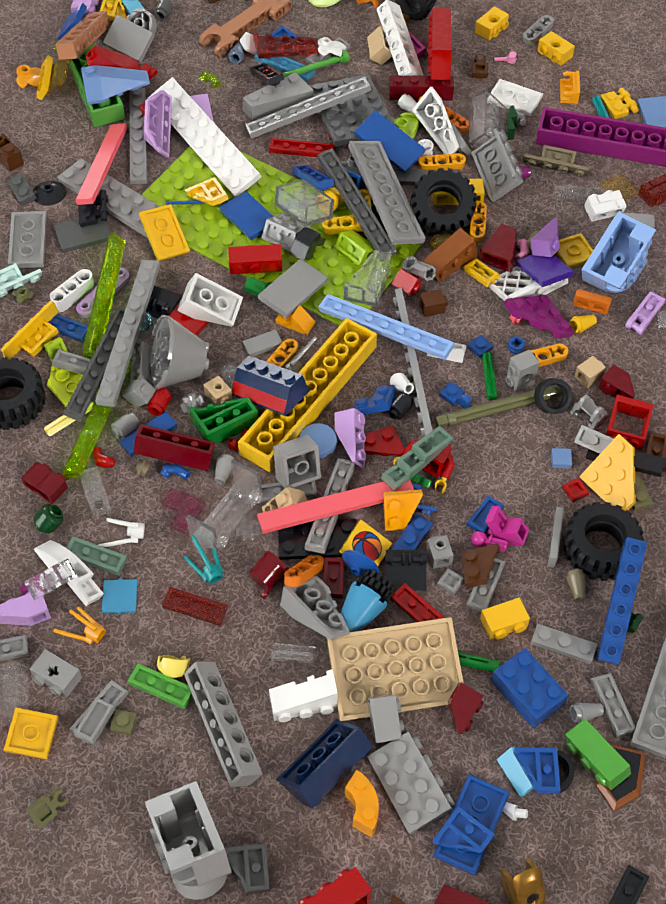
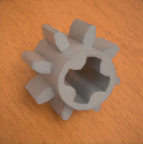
M192 392L182 398L183 402L180 406L184 413L189 412L190 414L189 408H202L205 402L201 395L198 396Z

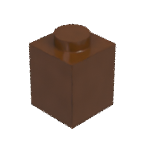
M441 289L420 293L419 305L424 317L445 313L448 301L446 296H443Z

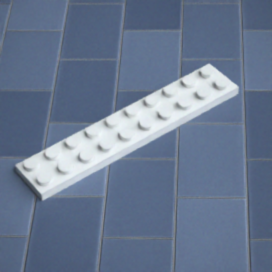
M173 77L149 96L151 97L160 90H164L172 97L171 125L234 197L241 195L262 177Z

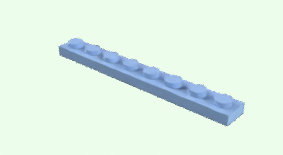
M329 294L325 296L318 306L320 312L343 321L348 318L379 335L443 360L447 359L454 348V342Z

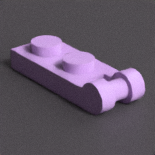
M650 291L629 318L625 327L628 329L632 328L636 330L637 334L642 335L665 304L666 299Z

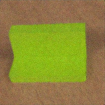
M354 230L341 232L335 244L336 249L359 266L364 265L368 253L375 252L371 243Z

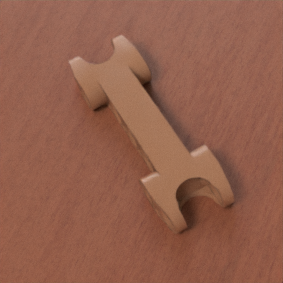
M253 0L251 7L224 25L213 24L201 34L199 43L204 47L210 44H218L215 48V54L223 57L237 43H240L239 37L243 36L246 32L249 33L251 29H255L261 25V22H265L269 18L277 21L291 10L292 1Z

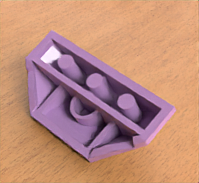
M160 90L145 100L144 139L157 152L169 158L172 97L164 90Z

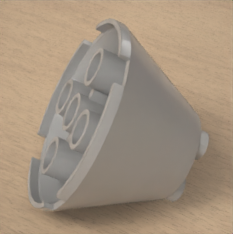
M162 315L157 320L152 332V336H155L153 346L149 345L147 381L154 389L164 388L201 377L203 370H207L209 366V359L207 358L209 342L203 341L170 316Z

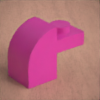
M499 506L491 507L486 519V523L490 527L488 535L493 534L492 537L506 540L508 545L523 546L529 533V529L521 518H507Z

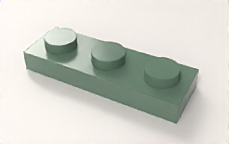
M74 536L66 547L84 564L117 576L120 575L128 560L126 555Z

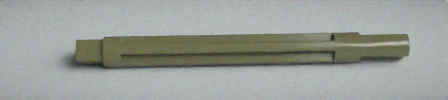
M557 385L547 387L544 391V401L563 395L561 388ZM535 390L437 416L435 418L436 426H452L534 404Z

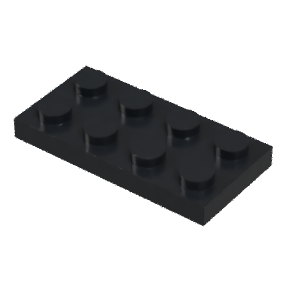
M339 519L336 521L325 554L305 550V544L314 521L278 530L279 559H305L310 555H319L323 558L342 557L343 554L339 551L356 526L357 519Z

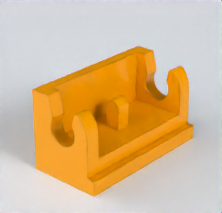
M579 71L563 72V76H569L570 78L560 79V103L578 104L580 96Z

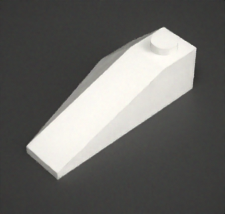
M430 87L412 111L443 153L454 154L459 149V144L442 99L434 88Z

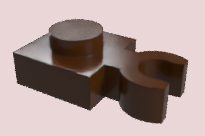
M475 55L474 62H472V78H487L488 63H486V56L483 55V59H478V56Z

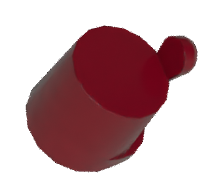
M266 551L249 571V575L255 583L265 590L261 597L266 599L273 586L284 577V573L289 568L276 555Z

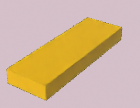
M49 55L41 65L36 95L37 99L40 100L44 98L49 88L53 57Z

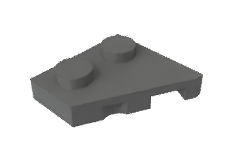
M266 843L225 848L229 865L247 894L270 892Z

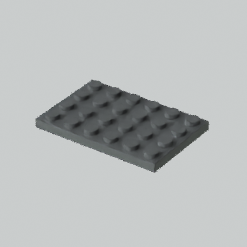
M369 74L310 85L314 90L315 97L362 77H365L370 84L371 91L318 112L335 147L347 145L350 141H362L354 135V131L375 110L395 125Z

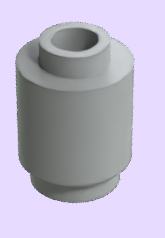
M130 412L111 424V432L116 438L120 437L123 439L138 428L137 426L140 425V422Z

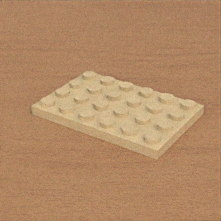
M452 617L349 632L348 635L334 640L327 638L331 669H333L338 692L337 708L340 721L369 718L367 697L392 693L396 695V698L400 699L401 711H398V713L446 706L457 684L463 683Z

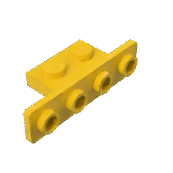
M52 300L44 305L10 341L5 343L1 348L4 357L11 359L21 349L35 357L44 348V344L50 342L59 333L57 328L48 323L59 312Z

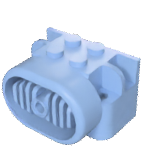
M617 212L583 266L582 280L605 292L618 293L628 289L637 280L648 261L646 257L648 256V249L652 244V237L656 229Z

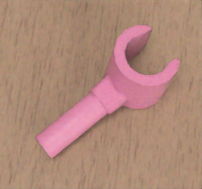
M510 52L506 57H494V61H507L514 64L517 60L515 58L517 53Z

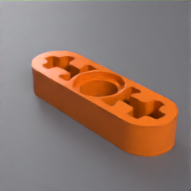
M319 555L307 556L284 573V584L289 587L301 586L324 569V558Z

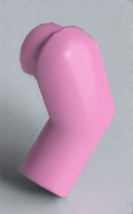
M519 239L516 245H519L520 252L515 256V260L527 257L530 254L527 240Z

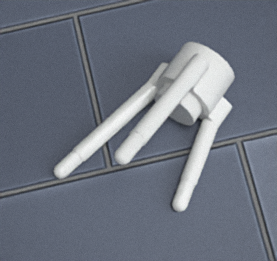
M107 518V522L128 526L127 536H131V538L98 545L110 547L126 543H138V539L144 538L145 523H131Z

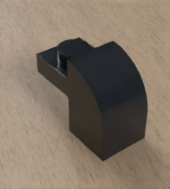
M304 227L297 234L289 254L303 261L311 260L316 247L323 246L326 239L321 237V233Z

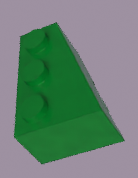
M248 397L225 401V404L213 406V404H208L204 408H189L191 422L204 440L215 442V445L242 432L243 429L251 428L258 420V410Z

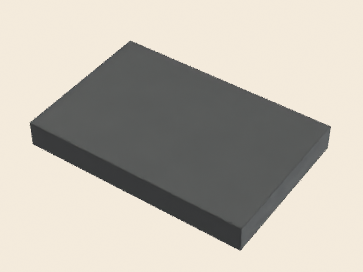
M97 218L98 224L85 227L79 225V219L53 225L62 253L112 241L107 221H101L100 218Z

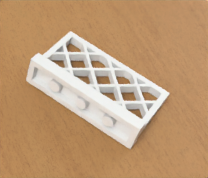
M516 266L511 273L506 271L500 274V280H495V283H504V286H496L495 283H490L489 287L505 301L508 298L546 295L568 284V278L541 287L531 277L530 280L520 279L521 276H529ZM515 275L518 276V279H510L508 276ZM507 283L517 284L516 287H506ZM519 284H520V285H527V286H525V287H523V288H519ZM505 292H514L508 296L505 294Z

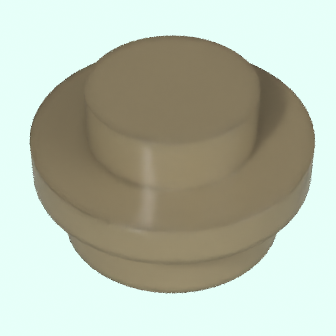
M144 459L143 462H138L135 468L137 477L145 478L151 467L148 460Z

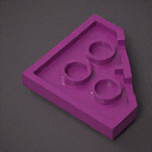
M547 294L508 298L504 302L505 307L513 317L517 319L522 317L530 321L529 325L543 330V328L553 332L552 336L558 339L571 337L575 332Z

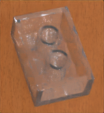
M302 179L276 186L275 206L303 226L308 227L312 224L333 219L334 199L306 180Z

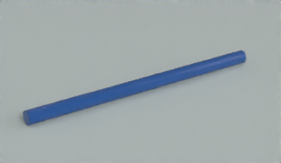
M199 200L166 201V205L206 204Z

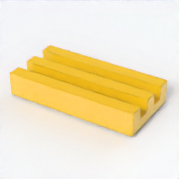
M477 258L463 266L464 271L485 287H489L490 283L494 284L495 280H500V274Z

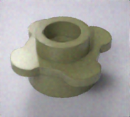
M22 286L12 292L18 303H25L33 298V293L29 291L28 286Z

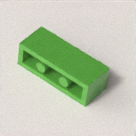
M586 719L565 734L567 749L573 755L576 753L581 758L580 762L587 770L591 769L596 774V780L603 787L606 785L612 790L631 775L630 765Z

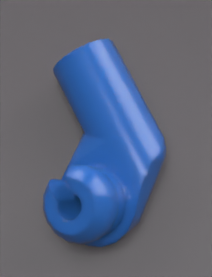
M165 464L161 470V475L169 478L171 473H174L186 480L191 474L190 471L178 464Z

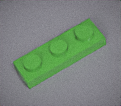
M139 663L128 679L129 685L182 709L186 708L193 696L189 685Z

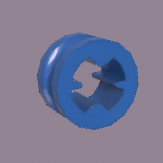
M514 336L510 338L508 343L510 352L519 354L524 350L525 341L521 337Z

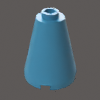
M356 581L351 584L340 612L349 632L362 631L388 605L386 601L382 603L379 600L381 596L363 584L359 587L356 586Z

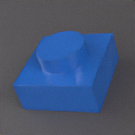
M480 335L468 343L467 348L481 358L483 353L490 352L494 345Z

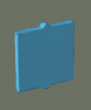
M119 578V580H104L102 613H117L118 615L121 613H136L138 580H123L122 578Z

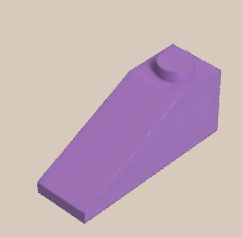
M554 218L530 239L532 255L552 257L559 250L558 218Z

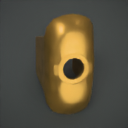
M530 858L525 859L527 870L519 873L514 878L511 877L505 868L500 869L502 886L511 904H546V893L541 869ZM536 893L538 896L536 901L528 903L527 898L531 894Z

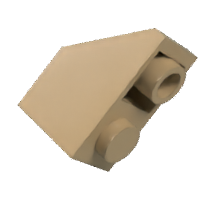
M286 487L262 507V511L267 512L306 502L305 493L302 490Z

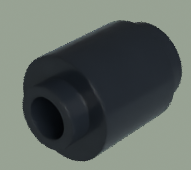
M405 392L398 394L393 399L390 410L387 411L389 417L401 420L412 407V397Z

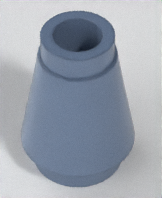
M237 43L228 54L229 60L233 64L243 61L244 48L241 43Z

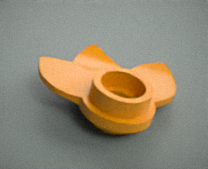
M28 65L18 66L16 69L18 75L16 79L17 84L22 89L28 84L38 88L41 69L37 67L31 68Z

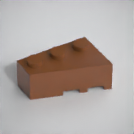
M460 228L422 262L436 269L434 279L439 282L478 258L479 254L475 240Z

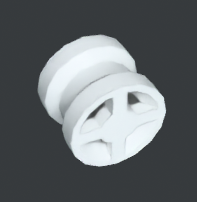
M428 139L420 140L418 143L426 149L422 156L433 155V142Z

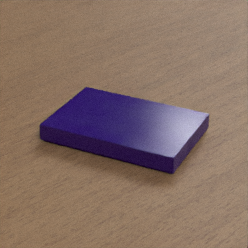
M530 255L516 260L517 267L541 287L574 276L573 270L554 255L552 257Z

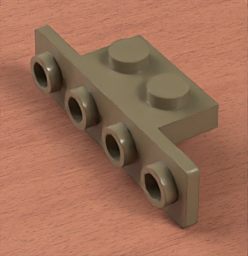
M544 145L541 157L524 154L523 162L530 166H535V164L542 165L544 169L555 168L562 173L574 172L576 176L581 177L588 175L589 167L574 164L576 151Z

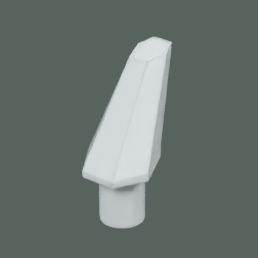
M506 802L503 812L514 821L517 818L527 819V809H519L517 805Z

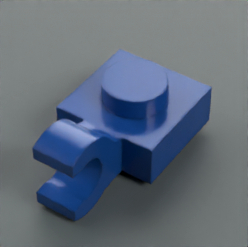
M450 382L439 392V396L452 406L457 403L464 409L471 407L469 402L472 398L465 395V390L453 382Z

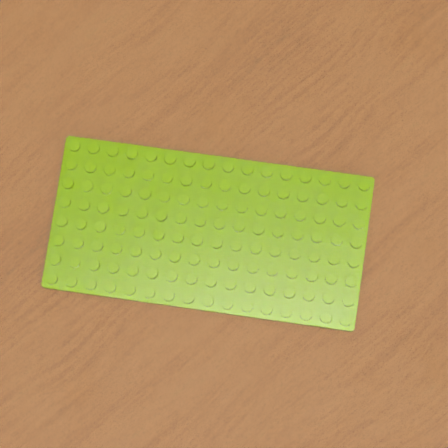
M190 146L142 194V196L160 207L165 206L166 201H193L196 199L187 196L186 189L215 177L228 196L227 202L235 198ZM241 152L262 176L244 192L247 191L273 216L288 213L296 220H304L307 225L311 226L310 229L321 233V237L326 239L323 246L316 247L312 259L305 260L310 266L328 277L327 282L301 305L309 311L340 326L343 320L319 311L318 306L327 294L370 310L393 282L400 268L403 269L402 264L404 260L414 256L424 244H393L397 254L381 261L376 251L370 252L364 265L359 266L335 248L340 234L327 235L323 231L322 222L325 219L351 215V211L345 202L342 205H338L334 212L326 213L317 202V196L323 191ZM225 203L215 206L209 204L172 205L189 249L228 269V247L273 244L262 239V234L250 240L220 212V206ZM347 222L343 226H349L352 223ZM281 247L282 272L240 275L247 279L250 276L265 283L274 282L294 265L299 258L289 254L290 251Z

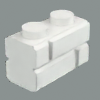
M608 190L601 195H590L584 207L590 220L593 222L613 217L617 212H624L626 203L622 199L620 190Z

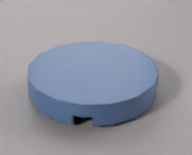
M314 423L306 426L301 431L299 438L309 435L318 445L319 458L327 457L328 454H332L335 451L337 435L328 425Z

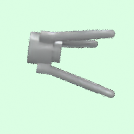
M313 337L305 347L302 346L284 368L299 373L301 368H303L299 359L313 345L317 337Z

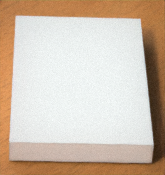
M499 79L488 96L487 102L507 109L514 105L517 111L532 116L543 97V93Z

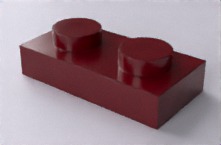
M324 557L323 582L329 587L331 598H343L344 561L342 558Z

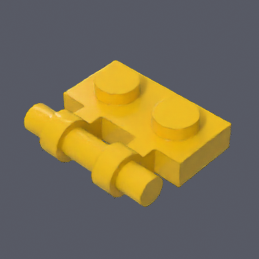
M624 88L618 90L619 95L615 91L600 95L604 106L613 119L628 116V110H632L633 113L639 111L637 103L630 98L629 92L625 91Z

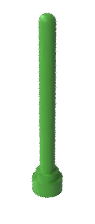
M343 50L341 57L336 55L285 72L283 76L285 78L295 72L300 75L337 62L344 64L349 62V54L346 50Z

